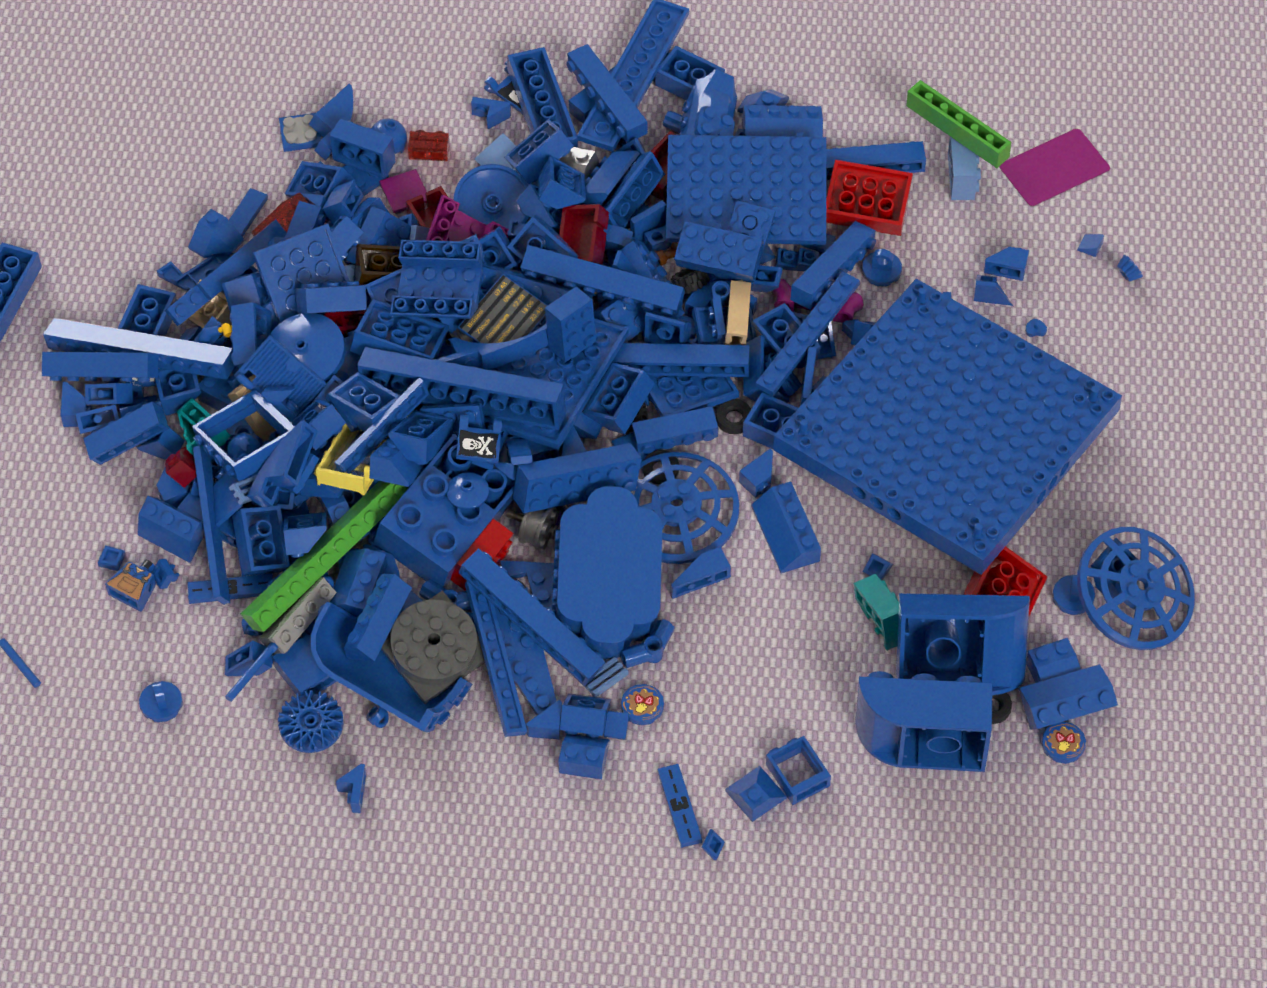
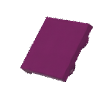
M416 169L379 181L393 213L406 210V201L421 194L424 198V203H426L425 193L427 191Z

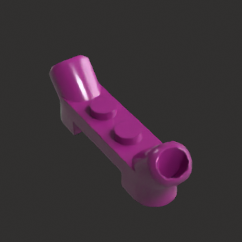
M780 279L779 287L771 291L776 298L775 308L785 303L792 312H794L795 308L810 310L790 300L791 286L785 279ZM854 292L833 318V321L843 323L853 320L854 313L863 309L864 301L862 296Z

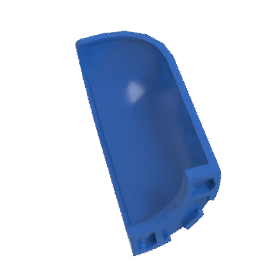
M329 601L319 608L318 617L311 633V652L318 667L330 678L421 731L431 732L435 729V724L442 725L450 717V713H448L454 705L459 706L473 685L460 677L457 683L427 704H424L382 650H380L375 661H358L346 658L344 646L348 641L349 634L357 623V617Z

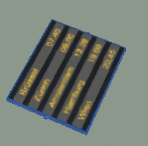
M502 274L479 301L478 309L472 318L464 319L458 326V329L477 343H501L515 340L531 334L546 317L545 307L548 305Z

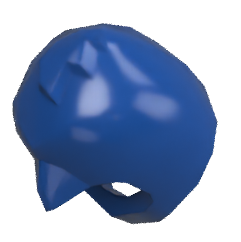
M242 432L232 437L227 446V454L231 459L234 456L238 458L242 453L249 455L262 447L261 442L255 435Z

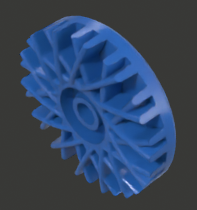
M310 690L309 694L307 691H304L302 696L296 693V698L292 696L289 703L285 701V706H282V712H279L278 726L282 739L289 747L304 753H315L329 748L339 739L343 731L344 719L337 700H334L332 696L328 698L325 692L321 694V691H318V694H314L313 690Z

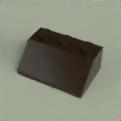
M357 244L355 281H359V285H366L401 269L402 264L399 260L400 246Z

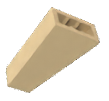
M731 280L724 345H746L751 292L750 282Z

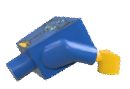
M212 316L194 339V342L230 347L233 344L231 342L232 325L228 323L222 324Z

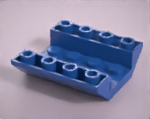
M401 240L399 260L402 264L398 296L392 297L390 315L471 319L478 309L482 283L483 261L481 242Z

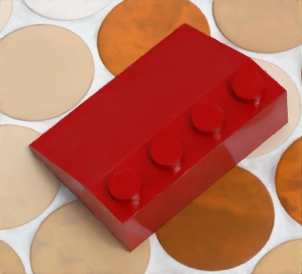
M835 160L826 198V223L850 227L857 221L876 230V232L901 236L913 173Z
M1005 546L982 575L974 571L963 595L1030 596V616L1048 576Z

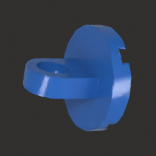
M877 249L865 257L862 265V274L870 284L886 287L899 280L902 274V263L890 251Z
M1067 575L1059 579L1052 593L1055 605L1057 604L1062 612L1070 615L1085 613L1079 597L1077 575ZM1087 580L1092 603H1094L1095 589L1091 582Z
M165 681L151 683L140 695V710L147 719H152L154 722H167L175 718L180 708H182V694L178 687L172 683Z

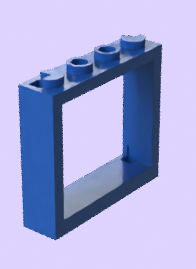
M256 389L192 426L196 444L198 446L202 445L207 455H212L218 466H223L226 473L230 477L233 476L238 482L260 470L276 446L295 427ZM257 411L281 436L234 462L210 438Z

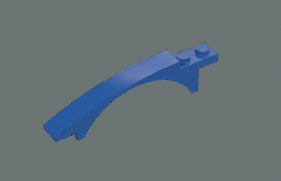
M275 219L213 272L177 299L165 312L179 326L223 290L221 283L239 277L256 263L252 252L268 247V242L274 237H285L287 232Z
M547 324L524 337L501 343H474L454 337L449 339L452 354L437 360L490 370L548 346Z

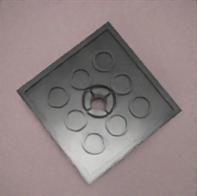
M443 590L429 600L417 602L406 608L396 619L381 648L382 652L424 704H427L457 683L460 677L464 678L485 663L478 633L473 621L463 609L451 602ZM429 640L437 641L439 643L436 645H431L429 643Z

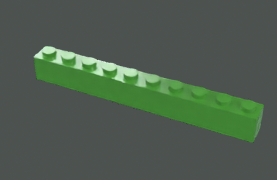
M379 481L319 538L308 553H304V556L299 557L240 613L252 630L264 632L393 508L409 487Z

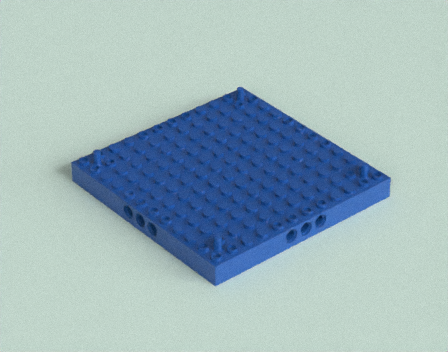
M915 279L774 435L773 450L982 575L1118 413L1122 395L931 286Z

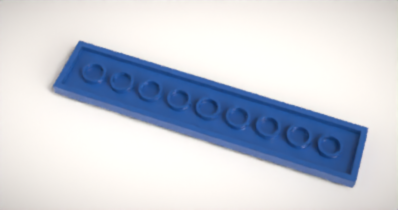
M652 0L611 75L637 108L653 81L658 67L664 61L689 15V8L665 0ZM595 102L577 135V140L613 152L621 137L617 134L615 126L607 121L605 113L598 109Z

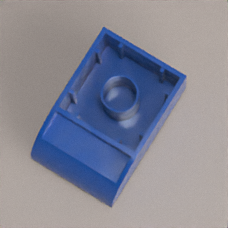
M455 434L452 435L383 518L374 540L375 545L385 552L392 554L397 561L423 580H432L443 588L451 581L456 563L494 518L496 521H499L513 500L515 480L510 479L495 465L491 471L472 464L473 461L456 459L458 436ZM462 473H475L482 476L489 486L487 500L474 509H461L454 506L447 497L448 483L451 479Z
M899 593L896 677L899 679H912L917 674H931L938 681H956L963 676H974L979 678L982 683H992V695L1003 694L1018 688L1025 681L1030 596Z
M882 671L872 672L867 677L859 676L855 716L858 737L872 756L894 767L985 772L992 731V683H982L979 678L974 676H963L956 681H938L931 674H917L912 679L894 678L890 673Z

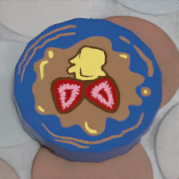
M634 685L623 694L621 700L622 713H628L629 721L633 724H651L658 717L660 718L663 713V696L658 689L651 685Z
M1060 722L1053 724L1043 734L1042 747L1044 753L1057 763L1067 764L1075 762L1085 751L1086 738L1084 733L1078 726L1072 723Z

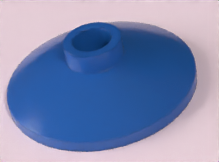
M462 473L455 476L448 483L447 497L458 508L474 509L482 505L488 498V483L478 474Z

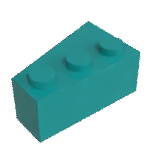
M191 398L177 411L180 425L184 430L183 436L187 441V450L194 456L193 447L198 445L194 441L195 433L192 426L211 414ZM224 430L210 439L220 447L226 443L231 435Z
M877 574L853 583L855 599L867 619L872 618L877 627L874 628L876 634H882L884 638L883 646L886 651L897 647L899 602L896 594L889 591L884 580L881 581Z

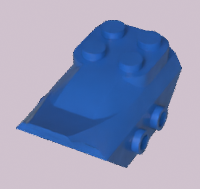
M714 69L706 77L695 81L690 95L682 107L684 113L679 123L681 127L680 135L733 136L735 127L734 115L737 103L734 76Z

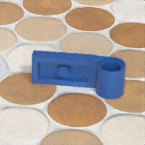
M718 281L713 284L711 307H708L709 319H713L711 335L715 337L716 344H724L726 337L722 306L728 303L730 286L724 281Z

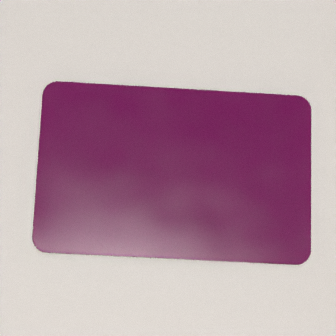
M1073 129L1006 160L999 166L1030 206L1044 202L1110 170L1109 164L1080 129Z

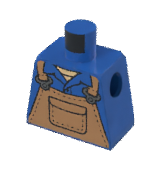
M147 559L144 560L140 567L132 562H128L106 582L108 595L142 612L156 586L154 575L151 573L155 565Z

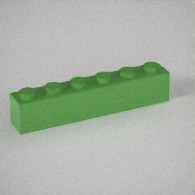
M919 80L908 90L906 103L908 108L995 168H998L1010 157L1011 141L923 81Z

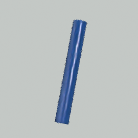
M5 638L1 639L0 647L34 688L40 686V680Z

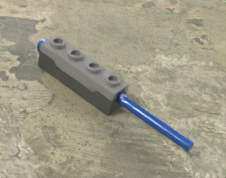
M322 576L262 634L259 640L265 645L266 649L226 694L225 698L228 701L232 702L272 654L286 653L317 617L319 608L334 597L337 592L333 589L334 581L330 576Z

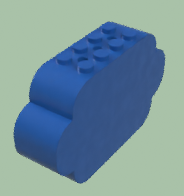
M604 486L594 490L590 494L587 504H577L569 507L561 517L560 530L555 532L552 610H556L555 616L560 622L566 623L577 637L583 638L587 646L593 651L600 653L603 659L621 657L620 652L631 646V641H642L650 636L658 621L661 599L662 521L653 510L638 507L635 496L629 490L613 486Z

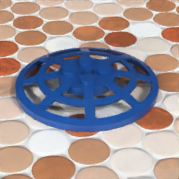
M670 452L652 456L641 462L640 469L650 462L659 460L662 467L650 472L643 480L638 479L634 496L638 507L651 509L658 514L663 528L665 525L680 528V535L662 532V540L683 542L685 549L684 554H667L662 552V562L670 564L691 563L706 550L722 547L733 534L739 518L740 503L738 492L729 475L713 461L692 453ZM668 457L688 458L702 463L697 468L686 465H671ZM709 466L724 477L730 490L717 489L713 480L704 473ZM681 470L691 472L692 474L687 480L675 479L673 471ZM665 473L667 481L659 486L649 483L655 476ZM699 478H702L712 491L699 492L694 484ZM643 489L653 493L651 503L639 506L640 495ZM720 498H733V513L727 527L717 520L721 505ZM676 499L681 500L683 502L680 506H674L671 504V502ZM714 499V508L711 515L701 510L702 500ZM697 517L706 522L699 529L689 533L688 524L692 523ZM711 527L721 533L720 537L710 545L697 551L693 550L691 540L703 535Z
M1119 527L1099 535L1085 549L1077 572L1079 597L1089 619L1107 638L1130 649L1153 650L1173 642L1184 632L1194 610L1195 591L1193 580L1182 557L1165 539L1142 528ZM1122 532L1139 533L1140 543H1126L1118 546L1110 536ZM1148 537L1160 543L1174 558L1169 561L1160 551L1149 546ZM1104 542L1112 551L1104 559L1101 569L1088 568L1093 552L1100 543ZM1140 549V560L1131 561L1124 553V550ZM1149 552L1163 561L1164 565L1157 568L1150 563ZM1115 556L1124 564L1118 573L1108 571L1111 561ZM1178 565L1185 576L1189 596L1181 593L1180 581L1174 569ZM1169 571L1174 580L1175 590L1165 585L1163 575ZM1087 576L1100 578L1101 592L1106 604L1097 610L1089 594ZM1107 580L1116 581V589L1119 595L1113 599L1108 589ZM1137 580L1144 584V590L1138 587ZM1164 596L1174 599L1173 605L1167 614L1160 604ZM1124 602L1130 608L1135 609L1134 618L1125 614L1118 605ZM1180 602L1188 605L1187 616L1179 629L1174 632L1169 620L1174 616ZM1152 608L1159 618L1154 621H1142L1143 612ZM1112 610L1118 618L1132 625L1129 638L1111 628L1103 620L1102 616ZM1162 625L1167 635L1166 638L1157 641H1138L1140 628H1155Z

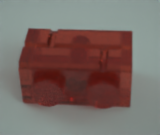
M424 130L410 131L408 143L409 159L448 161L450 149L449 133L443 131L425 132Z

